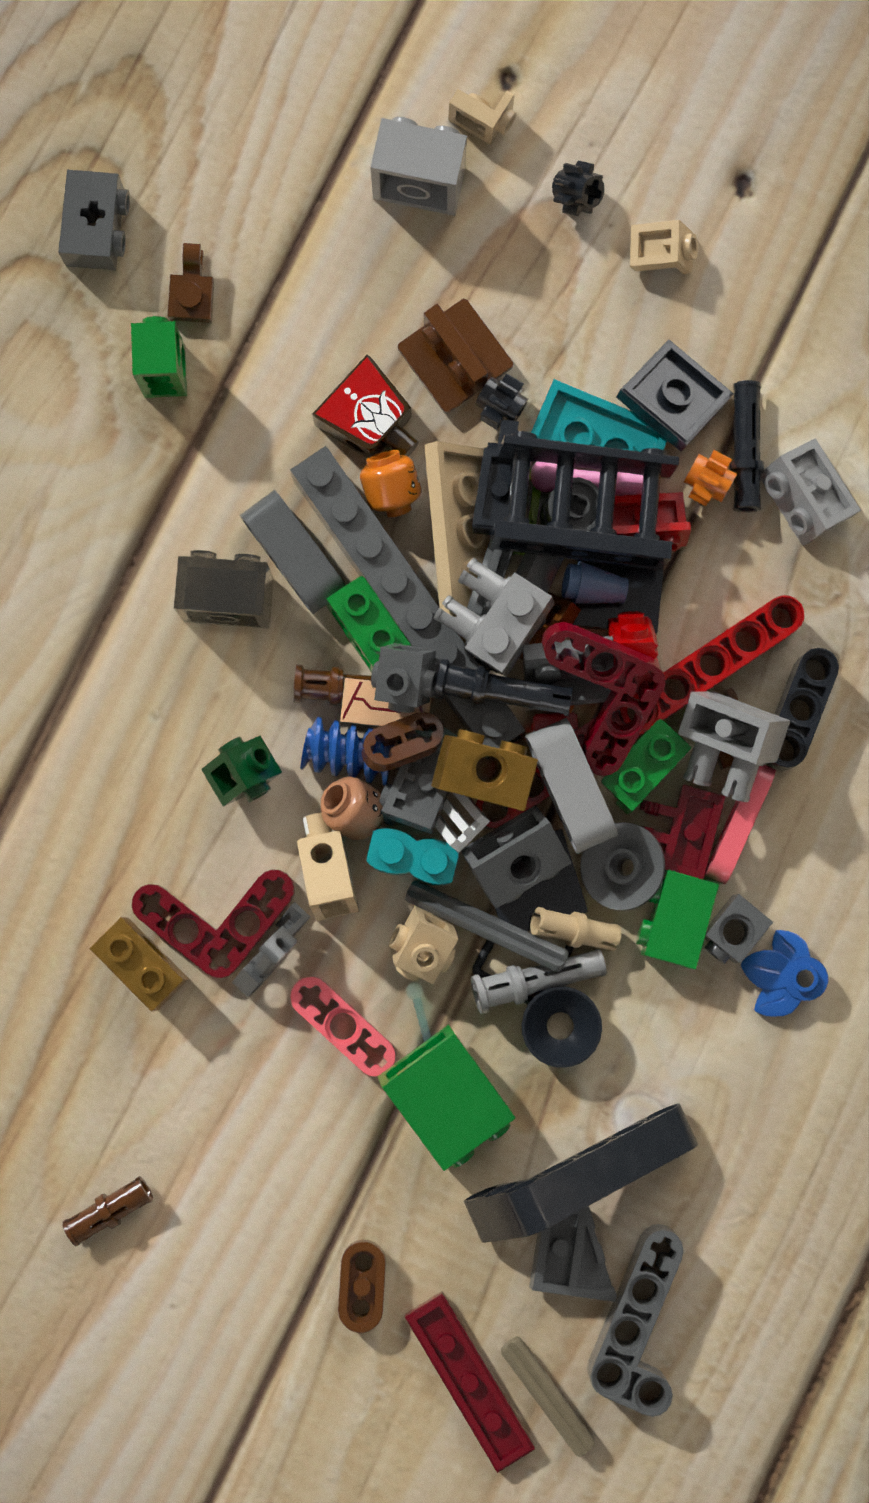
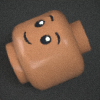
M351 776L341 778L330 784L321 797L322 818L329 828L334 831H340L341 835L354 841L364 840L371 836L374 830L379 829L383 823L384 818L381 812L383 806L379 802L381 793L358 778Z

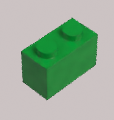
M665 870L664 879L658 892L648 901L654 903L650 920L643 919L638 931L636 944L642 945L640 955L696 970L719 884L675 871Z

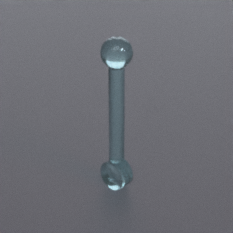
M411 983L407 986L406 994L413 1000L421 1034L425 1042L431 1038V1033L421 1000L423 988L419 983Z

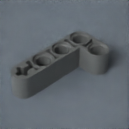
M661 1224L651 1225L641 1234L616 1293V1302H613L587 1366L591 1384L597 1393L641 1414L652 1417L661 1415L668 1410L673 1398L672 1389L666 1377L659 1369L640 1361L684 1252L682 1242L676 1233L669 1227ZM664 1237H666V1242L671 1247L669 1253L661 1252L655 1264L662 1271V1274L659 1275L652 1268L642 1264L646 1261L652 1267L656 1253L652 1249L651 1244L653 1241L661 1243ZM647 1278L654 1281L655 1290L649 1298L637 1299L633 1296L632 1289L638 1280ZM627 1320L635 1322L638 1325V1330L634 1338L622 1341L615 1337V1329L618 1324ZM605 1363H615L621 1368L620 1375L613 1382H602L597 1378L598 1370ZM655 1381L661 1384V1393L654 1400L647 1401L639 1397V1389L644 1383Z

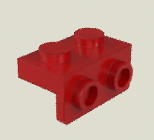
M683 492L659 493L656 535L660 536V540L671 541L673 552L687 546L691 534V524L686 522ZM642 494L615 496L613 529L617 531L616 535L634 537V534L638 533Z

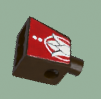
M368 354L312 413L316 427L366 458L380 453L385 447L389 450H399L400 455L409 457L419 444V441L403 428L412 417L410 405Z

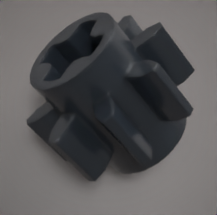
M579 160L576 165L565 163L563 164V169L555 175L552 183L553 201L563 204L562 213L577 217L581 212L591 214L593 213V208L602 201L605 190L602 180L603 175L593 173L594 164Z
M508 373L505 374L502 381L490 377L475 405L483 409L480 414V420L496 430L500 427L501 420L517 421L529 400L520 394L524 383Z

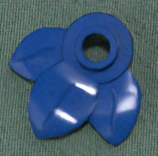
M776 930L772 941L773 950L754 952L741 962V968L747 978L762 989L756 1000L754 1010L759 1014L770 1017L789 1015L795 1011L802 1000L811 1001L819 998L827 989L829 982L825 966L819 960L810 956L807 943L802 937L790 931ZM803 970L810 971L814 976V981L809 987H802L798 982V975Z

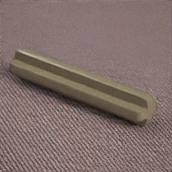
M517 1336L506 1342L501 1348L502 1356L574 1454L581 1457L595 1446L594 1437L522 1339Z

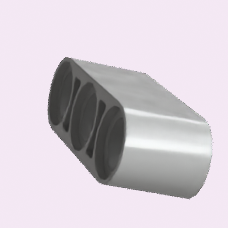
M567 718L526 735L525 738L533 758L538 759L537 768L575 852L578 854L617 837L618 832L613 818Z

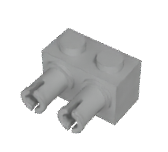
M473 558L467 564V567L471 572L481 577V579H477L463 570L458 582L491 602L490 610L481 617L449 595L442 602V605L456 614V617L438 608L434 620L444 624L467 639L465 649L471 655L507 677L523 653V645L529 644L555 602L551 595L515 572L511 577L504 579Z
M714 691L691 692L678 732L679 735L692 739L695 742L683 778L687 781L694 779L693 783L697 785L710 786L720 751L734 757L721 793L726 797H730L733 794L732 799L749 802L759 766L777 762L790 720Z

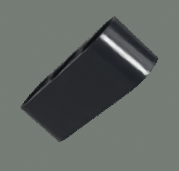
M824 648L811 649L798 658L793 665L775 715L790 720L785 740L792 744L794 756L791 761H782L778 758L777 762L766 764L777 771H785L803 762L808 753L838 675V660L829 650ZM808 660H817L823 665L825 670L823 680L818 681L809 677L805 668ZM799 699L808 705L810 713L807 720L801 721L793 717L790 711L792 700Z

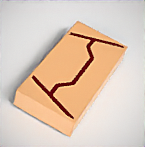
M345 678L341 722L383 726L415 713L430 712L431 697L429 703L417 708L415 707V711L412 713L392 711L388 709V702L374 700L376 688L372 687L370 680ZM417 726L416 730L423 731L421 726Z

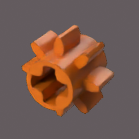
M716 450L712 452L709 459L698 454L684 480V483L693 487L688 497L704 506H707L711 497L722 502L737 475L727 469L732 459Z

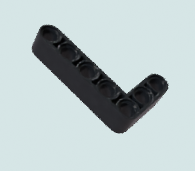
M680 1103L652 1113L529 1179L498 1184L481 1190L466 1198L464 1204L482 1243L528 1237L555 1225L698 1146V1142Z

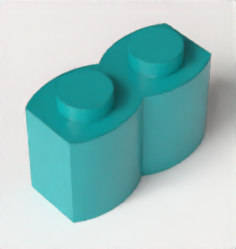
M384 828L373 831L366 862L374 869L385 874L405 875L410 873L414 878L426 884L448 885L453 881L459 852L441 840L423 839L416 841L413 837L402 831Z

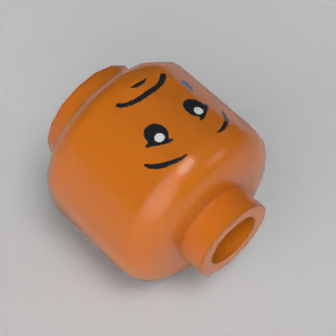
M388 450L367 458V466L362 469L360 480L369 507L374 511L386 512L387 517H397L412 510L411 504L422 493L413 460L408 456L400 455L399 450Z

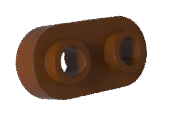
M362 1239L351 1243L345 1249L341 1260L338 1314L342 1324L350 1331L356 1333H365L374 1329L379 1324L383 1314L386 1258L382 1248L371 1240ZM361 1254H366L372 1259V1265L368 1269H360L357 1267L355 1259ZM362 1299L368 1302L370 1306L369 1311L365 1314H357L353 1309L355 1301Z

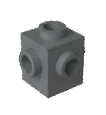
M397 643L381 647L379 661L374 664L371 675V685L376 688L374 700L388 702L389 710L412 713L415 711V707L417 708L429 703L430 697L433 698L435 696L438 672L434 671L436 650Z

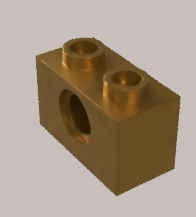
M459 729L457 737L444 735L431 784L432 787L525 811L538 762L536 758L525 756L527 747L502 740L500 748L483 745L484 735ZM489 756L494 762L495 770L489 779L481 781L476 774V765L481 758Z
M120 917L89 948L151 1012L159 1010L189 980L128 917Z

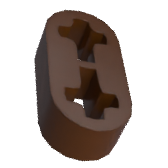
M419 712L377 727L365 737L361 752L363 761L372 770L385 772L429 756L440 746L444 733L443 725L438 717L432 713ZM417 726H421L423 731H432L428 743H425L421 737L407 741V739L414 736ZM376 741H381L383 746H389L397 742L399 744L391 748L389 758H384L381 753L373 754L372 752L374 751Z

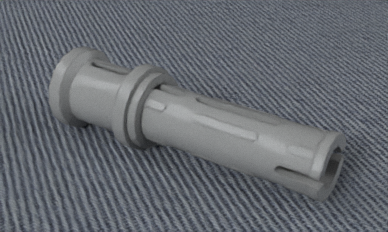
M598 948L591 952L568 957L560 972H556L543 965L522 970L519 966L515 967V965L506 967V972L484 978H481L479 975L471 976V986L480 1014L488 1013L490 1007L512 1001L516 1005L522 1004L525 1000H528V995L598 976H606L607 971L603 954Z

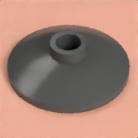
M621 822L615 823L618 832L617 837L583 851L580 870L583 884L595 901L610 909L631 910L644 905L658 892L664 879L666 865L662 847L652 833L639 825ZM626 860H631L634 869L630 875L625 876L622 872V865Z

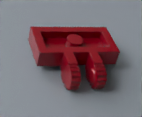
M683 784L675 808L647 800L641 802L640 810L644 811L645 814L672 819L668 834L655 831L650 827L641 826L652 833L660 844L665 845L663 852L666 865L665 870L675 871L699 879L704 878L726 796Z

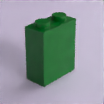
M449 1024L377 1076L383 1090L443 1171L451 1166L457 1168L465 1164L474 1155L476 1147L487 1139L494 1141L503 1136L511 1126L509 1123L516 1119L506 1102Z

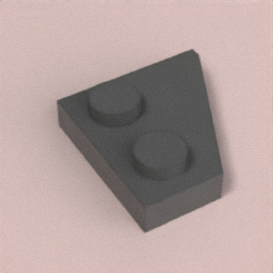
M589 1206L537 1233L529 1285L533 1291L616 1302L617 1294L605 1265L606 1259L595 1233L596 1227Z

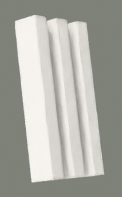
M453 793L475 821L469 825L447 798L443 809L462 834L458 837L441 815L435 827L447 843L457 852H460L490 821L470 797Z

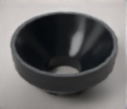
M565 986L552 987L537 994L528 1003L521 1023L522 1036L530 1053L539 1061L557 1068L572 1067L588 1059L596 1050L602 1034V1019L594 1002L583 992ZM562 1012L572 1019L573 1030L568 1037L555 1039L547 1030V1022L552 1015Z

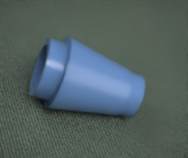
M579 561L577 565L569 563L563 577L562 597L571 599L574 604H623L627 597L629 581L628 578L620 577L582 561Z

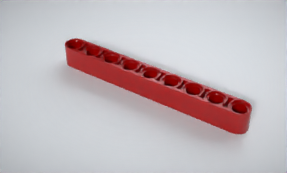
M778 596L664 671L665 681L676 679L684 685V698L681 700L670 699L663 689L649 715L648 722L644 724L638 737L646 733L657 720L662 719L664 721L688 704L691 692L709 691L797 631L802 626L805 618L802 604L792 596ZM774 608L785 609L790 614V627L781 628L773 622L772 610ZM746 631L755 638L756 647L754 651L745 652L737 646L736 635L738 632ZM711 655L719 661V675L709 676L701 670L700 659L702 656ZM634 694L633 697H635L639 702H642L640 701L638 694ZM628 707L616 709L611 716V721L616 725L630 723L631 720L627 714ZM597 717L574 731L581 748ZM610 748L603 751H594L597 760H600L603 755L611 756ZM537 766L534 775L541 780L542 791L536 797H528L525 811L534 805L537 806L550 797ZM478 799L476 805L482 811V805L485 801ZM506 807L507 813L502 820L498 822L490 821L484 828L494 830L524 811Z

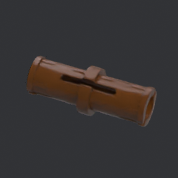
M138 1176L135 1180L108 1196L105 1193L95 1198L93 1205L71 1218L65 1219L62 1222L64 1232L74 1246H78L107 1227L114 1229L121 1224L122 1218L147 1203L153 1202L152 1192L145 1180Z

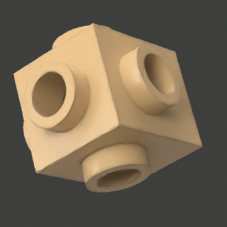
M414 906L405 924H398L389 941V948H391L390 951L396 970L402 976L412 981H419L422 978L434 984L440 971L445 973L451 966L455 956L454 946L458 941V936L453 923Z

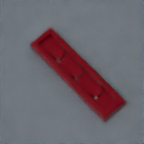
M443 1291L407 1312L404 1316L496 1472L502 1471L534 1451L535 1445Z

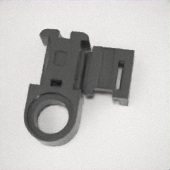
M294 902L276 924L279 929L259 948L260 952L233 980L232 983L247 997H250L264 983L298 942L295 935L310 918L298 904Z

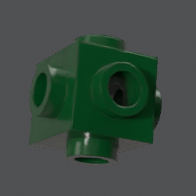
M261 735L246 742L241 737L227 742L218 749L220 755L201 769L223 807L243 797H246L249 803L271 791L268 783L283 773Z

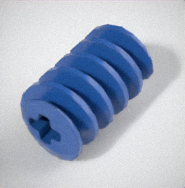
M317 717L312 727L308 728L300 769L304 770L310 759H312L314 772L321 773L327 762H329L332 776L337 777L343 767L347 766L348 777L356 778L361 769H364L366 782L372 783L379 771H374L365 764L361 752L365 737L374 729L368 727L363 737L359 738L356 724H351L344 735L341 734L339 721L334 720L329 730L324 731L322 718ZM376 741L374 751L372 752L373 754L381 753L384 758H389L390 750L395 745L383 746L381 741ZM390 771L380 772L384 786L388 783Z

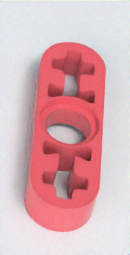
M767 765L759 766L749 802L735 801L707 864L704 876L724 885L727 883L770 789L776 769Z
M306 977L299 980L293 986L290 997L293 1008L363 1073L369 1076H379L394 1064L396 1054L392 1043L325 981L317 977ZM315 985L320 987L322 991L318 997L326 1006L330 1004L332 998L339 1004L338 1007L326 1015L323 1024L315 1019V1016L322 1013L321 1010L313 1004L305 1008L300 1003L304 997L300 992L303 986L309 989L315 987ZM346 1013L354 1018L356 1030L350 1038L340 1039L332 1033L331 1021L337 1014ZM364 1028L372 1034L365 1039L371 1047L377 1048L381 1044L386 1048L383 1057L387 1063L384 1066L376 1063L369 1067L365 1063L368 1054L360 1046L355 1054L347 1048V1046L359 1039Z

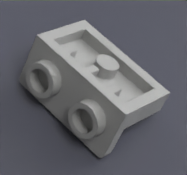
M816 438L781 455L760 474V479L765 485L767 492L772 496L787 520L789 527L802 545L812 542L822 533L852 518L861 511Z

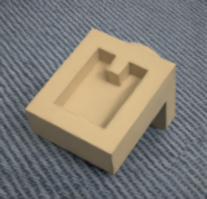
M457 89L449 102L448 120L492 145L499 133L506 135L516 118L517 112L513 111L515 95L506 91L495 110H493L483 97L475 93L468 95Z
M681 220L631 225L630 267L634 271L677 268L682 274L692 273L693 260L698 256V241L696 235Z

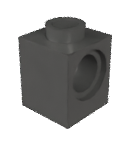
M740 894L732 895L708 925L704 938L708 943L704 948L723 964H726L729 959L733 963H741L773 924V921ZM732 919L740 922L744 928V937L736 945L728 943L723 936L725 924Z

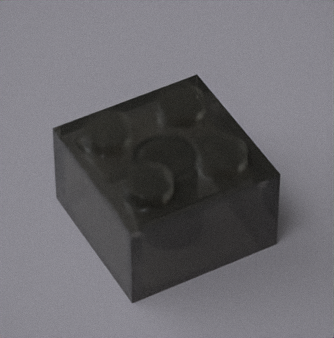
M193 550L190 551V557L178 556L174 610L187 623L270 629L274 577L267 562H260V556L235 554L234 560L217 559V554L211 551Z

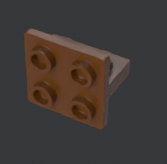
M461 299L446 311H443L437 303L424 312V326L398 344L400 354L445 414L450 413L480 392L490 377L498 379L513 368V361L467 299Z

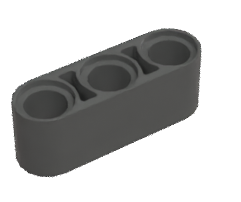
M275 490L240 514L247 528L312 615L327 605L326 598L346 586Z

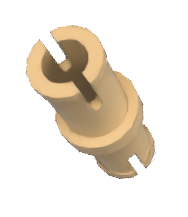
M538 907L535 909L536 914H533L531 917L530 930L532 935L564 940L566 945L578 948L583 944L614 952L617 949L616 945L620 944L621 927L618 924L590 920L583 913L573 912L568 915Z

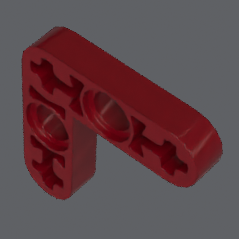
M555 623L548 627L542 638V647L548 662L561 670L611 690L582 745V751L592 773L600 776L611 775L618 771L624 763L665 686L664 673L659 663L648 655L571 623ZM566 637L570 638L572 647L583 652L581 663H579L578 653L574 650L564 648L561 653H557L554 642L562 643ZM608 652L616 657L614 666L608 671H596L591 666L593 658L599 653ZM649 671L653 680L652 682L643 681L637 691L639 699L642 701L639 702L633 697L638 687L635 675L644 676ZM620 707H629L635 711L634 719L626 725H616L611 721L613 712ZM606 731L613 736L610 742ZM609 742L611 756L603 755L600 760H597L594 751H603Z
M272 869L264 872L257 878L218 929L160 885L148 884L140 887L132 898L131 906L133 913L141 922L205 973L212 977L224 978L232 975L241 966L290 904L295 895V885L292 878L281 870ZM279 878H282L285 881L282 889L286 892V895L282 900L274 897L267 904L266 907L274 910L273 914L268 918L261 908L250 904L249 901L255 895L258 901L261 902L268 892V889L264 886L265 882L268 879L276 882ZM159 893L162 896L159 904L168 912H172L174 904L180 908V911L169 919L165 930L159 926V923L165 920L164 917L153 911L148 915L143 912L146 907L145 902L142 901L144 895L155 896ZM245 911L256 913L260 920L258 932L249 937L241 935L235 926L238 915ZM184 918L194 920L199 929L197 938L189 944L179 942L174 933L176 924ZM228 930L235 940L247 946L242 952H240L237 946H234L227 956L229 961L232 962L228 968L219 966L217 969H214L211 966L214 958L210 955V952L213 948L216 950L224 949L230 940L222 938V935Z

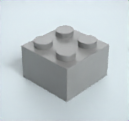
M395 117L392 120L381 118L370 167L373 199L455 216L466 169L467 135H462L458 130L448 126H436L435 129L418 126L415 121L405 117Z

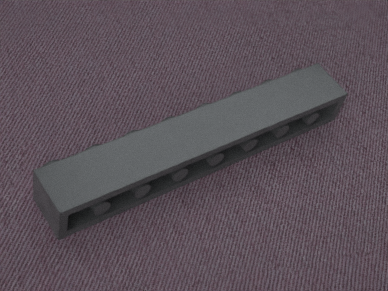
M324 446L290 469L293 481L358 575L365 577L409 641L410 646L436 650L434 671L439 672L442 659L449 660L450 665L477 669L479 667L478 662L465 649L466 645L459 635L444 624L434 620V616L439 608L327 446ZM444 696L467 731L485 736L483 745L500 748L501 740L513 743L524 735V728L507 704L485 700L484 704L478 706L473 705L469 699Z

